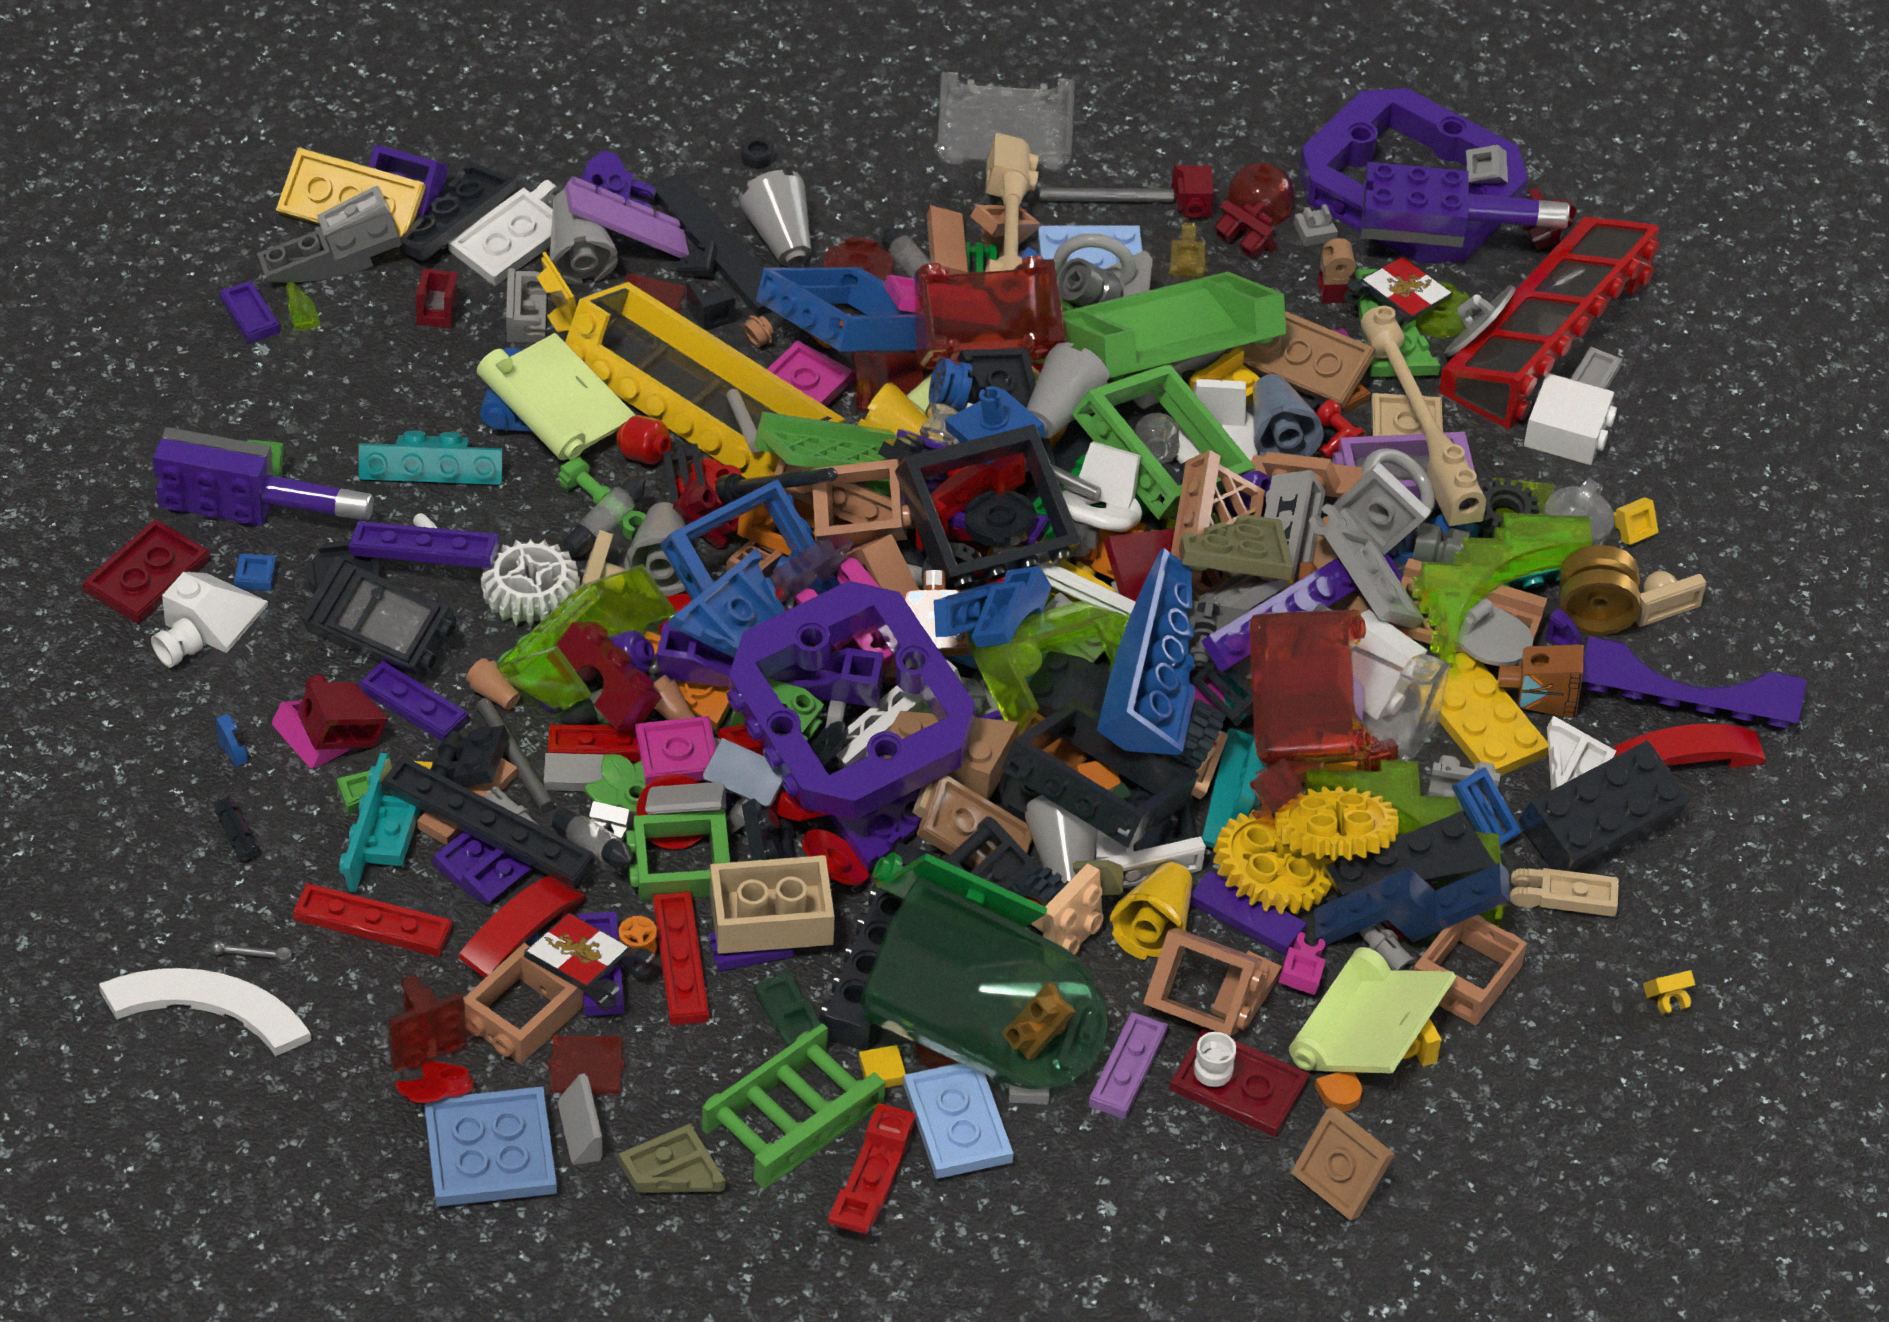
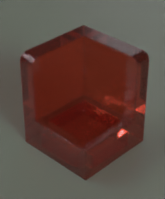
M1284 758L1266 764L1256 772L1257 777L1250 782V787L1262 804L1252 814L1255 819L1273 814L1304 790Z

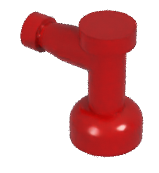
M1334 399L1327 400L1316 412L1323 427L1332 425L1339 431L1330 439L1327 445H1323L1319 449L1320 453L1327 459H1330L1333 453L1338 451L1340 438L1366 437L1367 434L1361 427H1354L1341 415V406Z

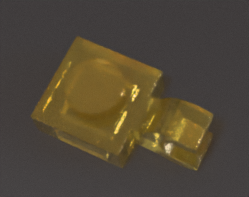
M1182 223L1180 240H1171L1170 274L1204 277L1205 242H1195L1196 224Z

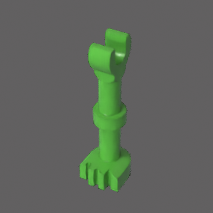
M575 457L562 465L561 472L558 473L560 485L566 491H569L579 484L593 497V502L599 508L605 507L618 519L619 524L622 526L623 535L627 539L633 540L636 529L632 525L641 526L646 514L627 509L614 497V492L608 486H601L588 474L590 466L581 457Z

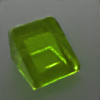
M288 282V285H286L287 303L294 329L300 331L320 327L314 302L293 282Z

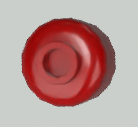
M642 415L632 416L621 424L617 433V444L623 456L632 461L648 465L657 464L663 459V452L671 449L672 440L669 436V430L666 424L658 419Z

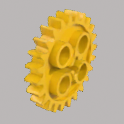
M1338 786L1335 791H1330L1327 787H1322L1321 792L1307 789V795L1294 793V799L1285 798L1284 805H1278V812H1275L1276 837H1281V844H1290L1291 851L1302 848L1303 856L1313 852L1316 853V859H1320L1324 855H1330L1333 861L1338 856H1344L1347 860H1351L1354 854L1366 858L1367 851L1378 854L1380 853V847L1389 848L1390 841H1396L1399 817L1397 816V809H1392L1391 802H1383V796L1371 798V791L1359 794L1357 793V788H1352L1347 792L1343 791L1341 786Z
M1255 810L1251 811L1249 817L1239 813L1236 821L1231 818L1228 820L1226 827H1222L1217 837V842L1213 848V851L1216 853L1213 862L1220 865L1217 874L1229 876L1225 886H1237L1239 889L1236 896L1241 897L1247 894L1250 896L1249 905L1251 906L1260 901L1264 911H1268L1270 905H1273L1279 914H1283L1285 907H1288L1293 914H1297L1300 906L1309 911L1313 903L1319 905L1323 896L1326 897L1331 887V883L1326 877L1325 867L1335 863V861L1328 859V855L1316 859V853L1313 852L1303 856L1302 848L1291 851L1290 844H1281V837H1276L1275 818H1273L1269 810L1265 811L1263 817H1260Z

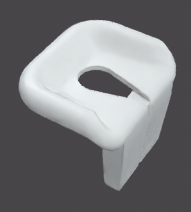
M1196 379L1193 389L1195 395L1251 461L1254 455H1258V451L1253 441V415L1246 412V381ZM1175 421L1174 453H1177L1176 459L1182 464L1202 452Z
M1094 441L1091 442L1079 477L1101 487V492L1096 500H1092L1066 487L1062 494L1072 519L1114 532H1125L1136 526L1142 516L1141 506L1135 499L1141 455ZM1101 501L1106 503V508L1089 506V504Z

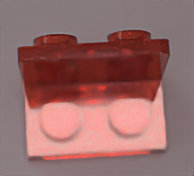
M852 351L851 361L852 370L854 371L853 383L856 409H868L871 401L887 383L890 384L891 382L907 396L924 381L920 353L875 354V351Z

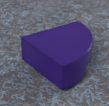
M1557 608L1550 615L1546 640L1554 645H1583L1581 634L1575 623L1566 613Z

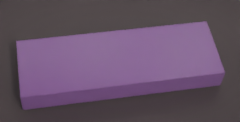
M1131 1012L1089 1098V1107L1126 1119L1164 1040L1168 1024Z

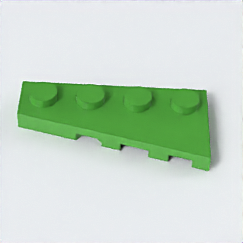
M1355 269L1353 278L1360 280L1378 269ZM1367 293L1357 303L1360 322L1363 315L1370 309L1386 305L1370 293ZM1416 320L1409 322L1402 330L1405 339L1399 349L1412 376L1439 375L1440 364L1437 358L1432 357L1430 354L1429 344L1425 336H1421L1415 326ZM1362 330L1364 343L1367 344V338ZM1374 357L1369 365L1370 377L1397 376L1388 357Z

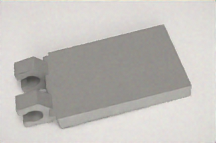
M1325 504L1321 509L1329 516V522L1326 526H1324V521L1319 516L1313 515L1308 519L1315 534L1326 537L1379 620L1410 628H1415L1425 620L1370 535L1364 534L1363 525L1352 511L1343 509L1339 513L1333 505Z

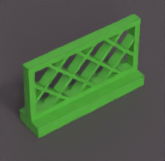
M762 412L754 446L759 451L777 453L788 465L821 468L888 460L879 455L878 452L883 441L896 438V435L891 430Z

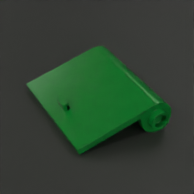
M890 853L886 858L881 857L878 860L873 871V878L876 879L877 888L997 942L1045 916L1048 909L927 853L905 867L901 866L902 857L900 855Z

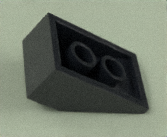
M1049 651L1018 699L1022 719H1024L1030 708L1044 718H1047L1073 699L1101 715L1110 672L1083 657ZM1071 724L1068 726V728H1070L1073 731H1076L1077 729L1075 726Z

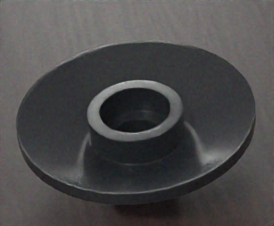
M836 721L827 728L824 727L807 742L826 772L831 771L839 763L836 756L843 747L848 735V726L843 721Z

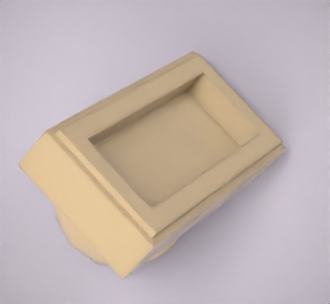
M1656 571L1650 574L1643 584L1644 593L1640 594V611L1635 622L1641 627L1701 607L1707 583L1701 574L1679 581L1666 571Z

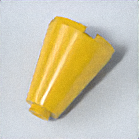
M891 382L890 384H885L868 406L870 411L865 420L861 418L858 426L891 430L895 435H897L898 429H905L952 445V441Z
M1175 862L1164 863L1115 905L1110 915V922L1112 921L1114 928L1112 935L1124 951L1143 960H1146L1147 956L1159 957L1168 930L1178 928L1186 931L1193 878L1189 870Z

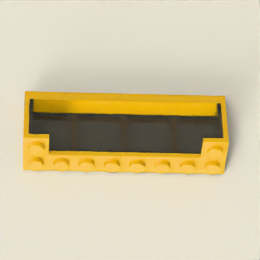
M629 282L586 296L578 302L565 343L617 396L651 418L664 422L668 429L690 443H697L701 450L724 465L736 466L746 479L770 476L776 471L781 457L774 452L760 451L754 453L750 451L726 395L728 391L736 389L740 392L756 430H758L762 412L844 423L845 421L837 413Z

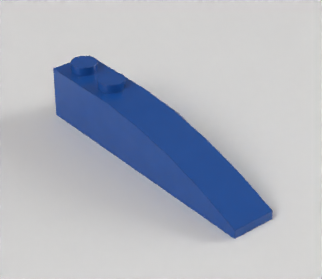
M1165 548L1159 551L1120 641L1110 673L1097 731L1125 751L1179 755L1183 752L1195 698V686L1191 685L1189 681V671L1194 669V656L1189 654L1188 642L1193 638V625L1190 624L1188 619V610L1193 608L1192 569L1188 565H1183L1180 559Z

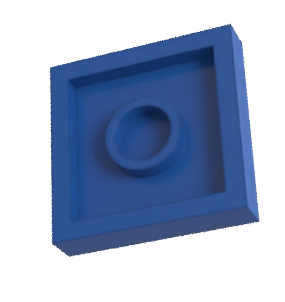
M995 386L986 387L987 398L985 390L982 389L979 393L981 401L945 419L946 431L960 443L1033 424L1036 425L1040 437L1045 435V426L1040 419L1007 391ZM998 459L991 460V461H988V462H984V464H985V465H988V464H990V463H992V462H994V461H996V460H998Z

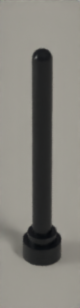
M829 467L745 479L737 473L725 474L718 478L715 490L722 502L731 503L776 479L779 480L783 488L833 482L837 478V471Z

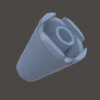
M1269 374L1261 377L1253 387V441L1255 448L1261 456H1265L1267 452L1305 455L1309 457L1313 455L1321 445L1324 435L1319 416L1282 376Z

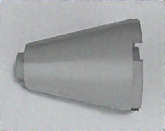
M775 170L764 173L747 183L749 189L744 195L740 192L739 204L779 263L795 268L803 265L811 255L805 184L797 172L792 171L794 175L792 176L785 175L783 170Z
M563 189L553 199L550 260L565 283L579 285L583 284L582 279L593 277L594 282L601 280L610 274L617 265L616 246L604 226L569 212L565 189Z
M1065 342L1057 344L1048 353L1027 405V409L1044 423L1045 435L1040 438H1050L1072 422L1075 418L1071 413L1088 390L1108 384L1107 380L1110 378L1109 370L1092 351L1086 348L1078 351L1071 348L1074 343Z
M667 502L657 503L648 510L627 550L624 561L625 575L630 583L637 589L640 586L648 590L649 595L656 597L671 596L685 590L660 546L670 533L686 526L684 518L672 508L674 504Z
M1042 795L1027 804L1025 819L1043 868H1051L1053 875L1058 872L1063 876L1061 881L1070 882L1076 875L1073 870V863L1075 861L1094 860L1098 830Z

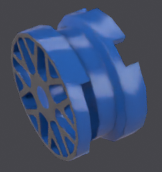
M940 358L930 380L929 404L936 407L947 405L949 410L961 411L966 404L971 390L972 378L968 377V372L972 373V365L965 362L954 364L952 359Z

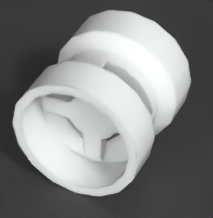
M181 618L174 622L170 630H162L151 637V644L156 655L169 668L180 663L184 655H193L203 648V641L198 630L186 618Z
M1210 1032L1199 1039L1196 1049L1194 1074L1202 1084L1218 1087L1230 1081L1233 1075V1062L1236 1055V1044L1231 1037L1221 1032Z

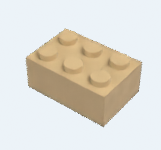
M826 855L710 864V898L718 954L833 945L834 910Z

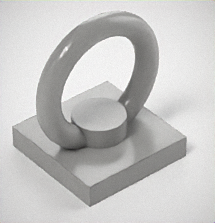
M1102 234L1078 235L1062 243L1054 255V272L1056 277H1058L1060 270L1067 263L1068 257L1073 252L1090 247L1107 250L1113 253L1120 261L1105 268V270L1115 274L1120 280V298L1149 291L1153 258L1145 250L1132 255L1124 244L1112 237Z
M1383 448L1368 455L1363 463L1362 478L1339 497L1333 506L1339 513L1343 509L1352 511L1363 525L1364 534L1370 535L1379 551L1385 555L1429 517L1435 504V492L1429 476L1417 461L1399 450ZM1381 463H1393L1408 472L1419 488L1421 501L1383 467Z

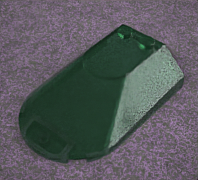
M919 878L912 884L888 926L861 996L863 1019L1000 1081L1024 1089H1052L1063 1086L1078 1078L1097 1059L1103 1047L1107 1031L1105 1001L1100 999L1097 989L1091 980L1094 976L1077 956L1059 944L924 878ZM1053 982L1058 988L1060 996L1074 1008L1076 1013L1066 1023V1029L1060 1035H1055L1035 1059L1027 1060L1020 1049L1015 1050L1011 1047L1002 1032L1026 1007L1027 1003L1037 995L1046 983Z

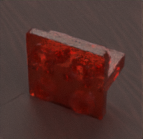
M416 974L401 979L403 1014L388 1020L391 1065L394 1071L415 1067L427 1059L443 1053H451L467 1042L465 1000L461 992L436 1001L430 987L423 988Z

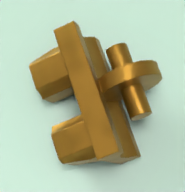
M1053 982L1046 983L1002 1033L1013 1049H1020L1027 1060L1035 1059L1055 1035H1060L1066 1029V1023L1076 1011L1060 996L1058 988Z

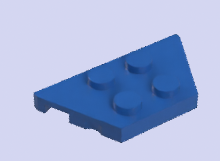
M755 549L676 613L668 624L735 658L744 631L785 612L782 603L776 597V589L771 577L764 578L758 564L762 556Z

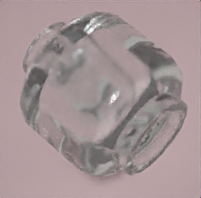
M1152 413L1142 417L1137 422L1134 429L1135 434L1161 465L1172 461L1177 456L1180 448L1178 425L1173 418L1162 413Z

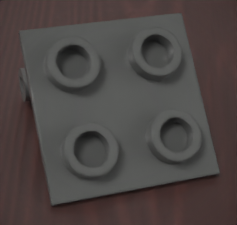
M1204 594L1203 599L1199 600V602L1192 601L1193 608L1189 609L1188 619L1190 624L1193 625V638L1188 642L1189 654L1194 656L1193 670L1201 671L1212 661L1201 641L1249 612V610L1220 606V603L1217 601L1218 597L1213 594ZM1258 650L1231 666L1243 679L1253 681ZM1218 668L1214 671L1218 675L1227 676L1224 672H1220Z

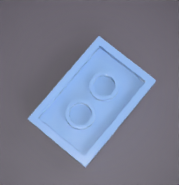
M1039 226L1038 228L1039 255L1052 266L1054 255L1059 246L1066 240L1082 234L1106 235L1124 244L1132 255L1142 252L1139 226ZM1092 247L1079 249L1073 252L1067 259L1068 262L1071 259L1081 258L1102 269L1120 262L1113 253ZM1054 271L1046 280V282H1053L1055 274Z
M980 1059L904 1075L903 1085L913 1113H916L915 1120L936 1179L1012 1163L1013 1151Z

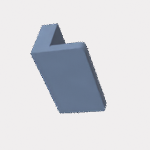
M723 738L703 773L705 781L709 783L722 782L725 784V790L747 800L755 798L765 808L772 806L780 789L786 791L781 780L782 774L778 768L772 769L764 756Z

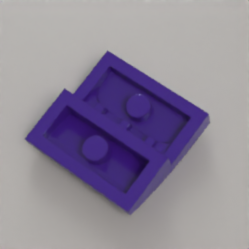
M466 832L460 834L436 853L432 860V863L451 881L487 905L534 869V867Z

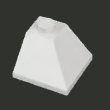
M183 572L162 595L165 625L172 628L174 622L181 618H186L196 627L203 643L225 653L234 646L268 607V601L207 573Z

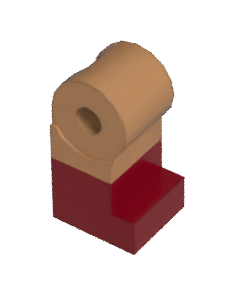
M1332 239L1323 246L1317 280L1321 304L1349 303L1343 296L1350 291L1347 288V284L1350 280L1354 279L1353 272L1356 269L1352 244L1346 239Z

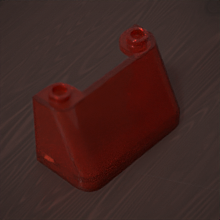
M1034 255L1023 258L1022 263L1016 266L1014 270L949 275L948 269L941 268L939 263H929L920 266V269L914 274L916 355L918 367L921 369H934L942 357L952 359L954 364H958L957 356L961 350L1027 348L1028 354L1033 361L1046 359L1053 347L1066 341L1054 259L1043 260L1042 256Z
M1349 609L1254 614L1250 621V650L1255 747L1257 756L1263 764L1285 768L1368 760V751L1372 746V738L1369 729L1364 728L1360 721H1355L1352 647L1359 646L1361 639L1366 635V625L1364 618L1361 616V611Z

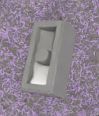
M378 185L317 215L325 237L390 213L394 223L393 215Z
M714 782L652 787L649 789L647 796L646 813L655 815L725 810V784Z
M585 1073L579 1074L558 1101L571 1163L574 1165L601 1161L602 1134L589 1079Z

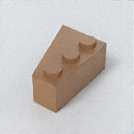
M900 711L889 731L898 734L904 739L939 720L935 714ZM975 718V724L962 766L947 774V776L989 800L1004 773L1001 769L1014 739L1017 738L1019 722ZM884 755V759L892 758L890 755Z

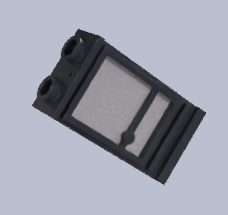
M338 556L335 557L300 616L308 632L379 664L384 661L419 682L423 680L427 672H431L436 666L438 652L444 642H448L453 637L457 622L449 605L438 603L345 562L343 558Z

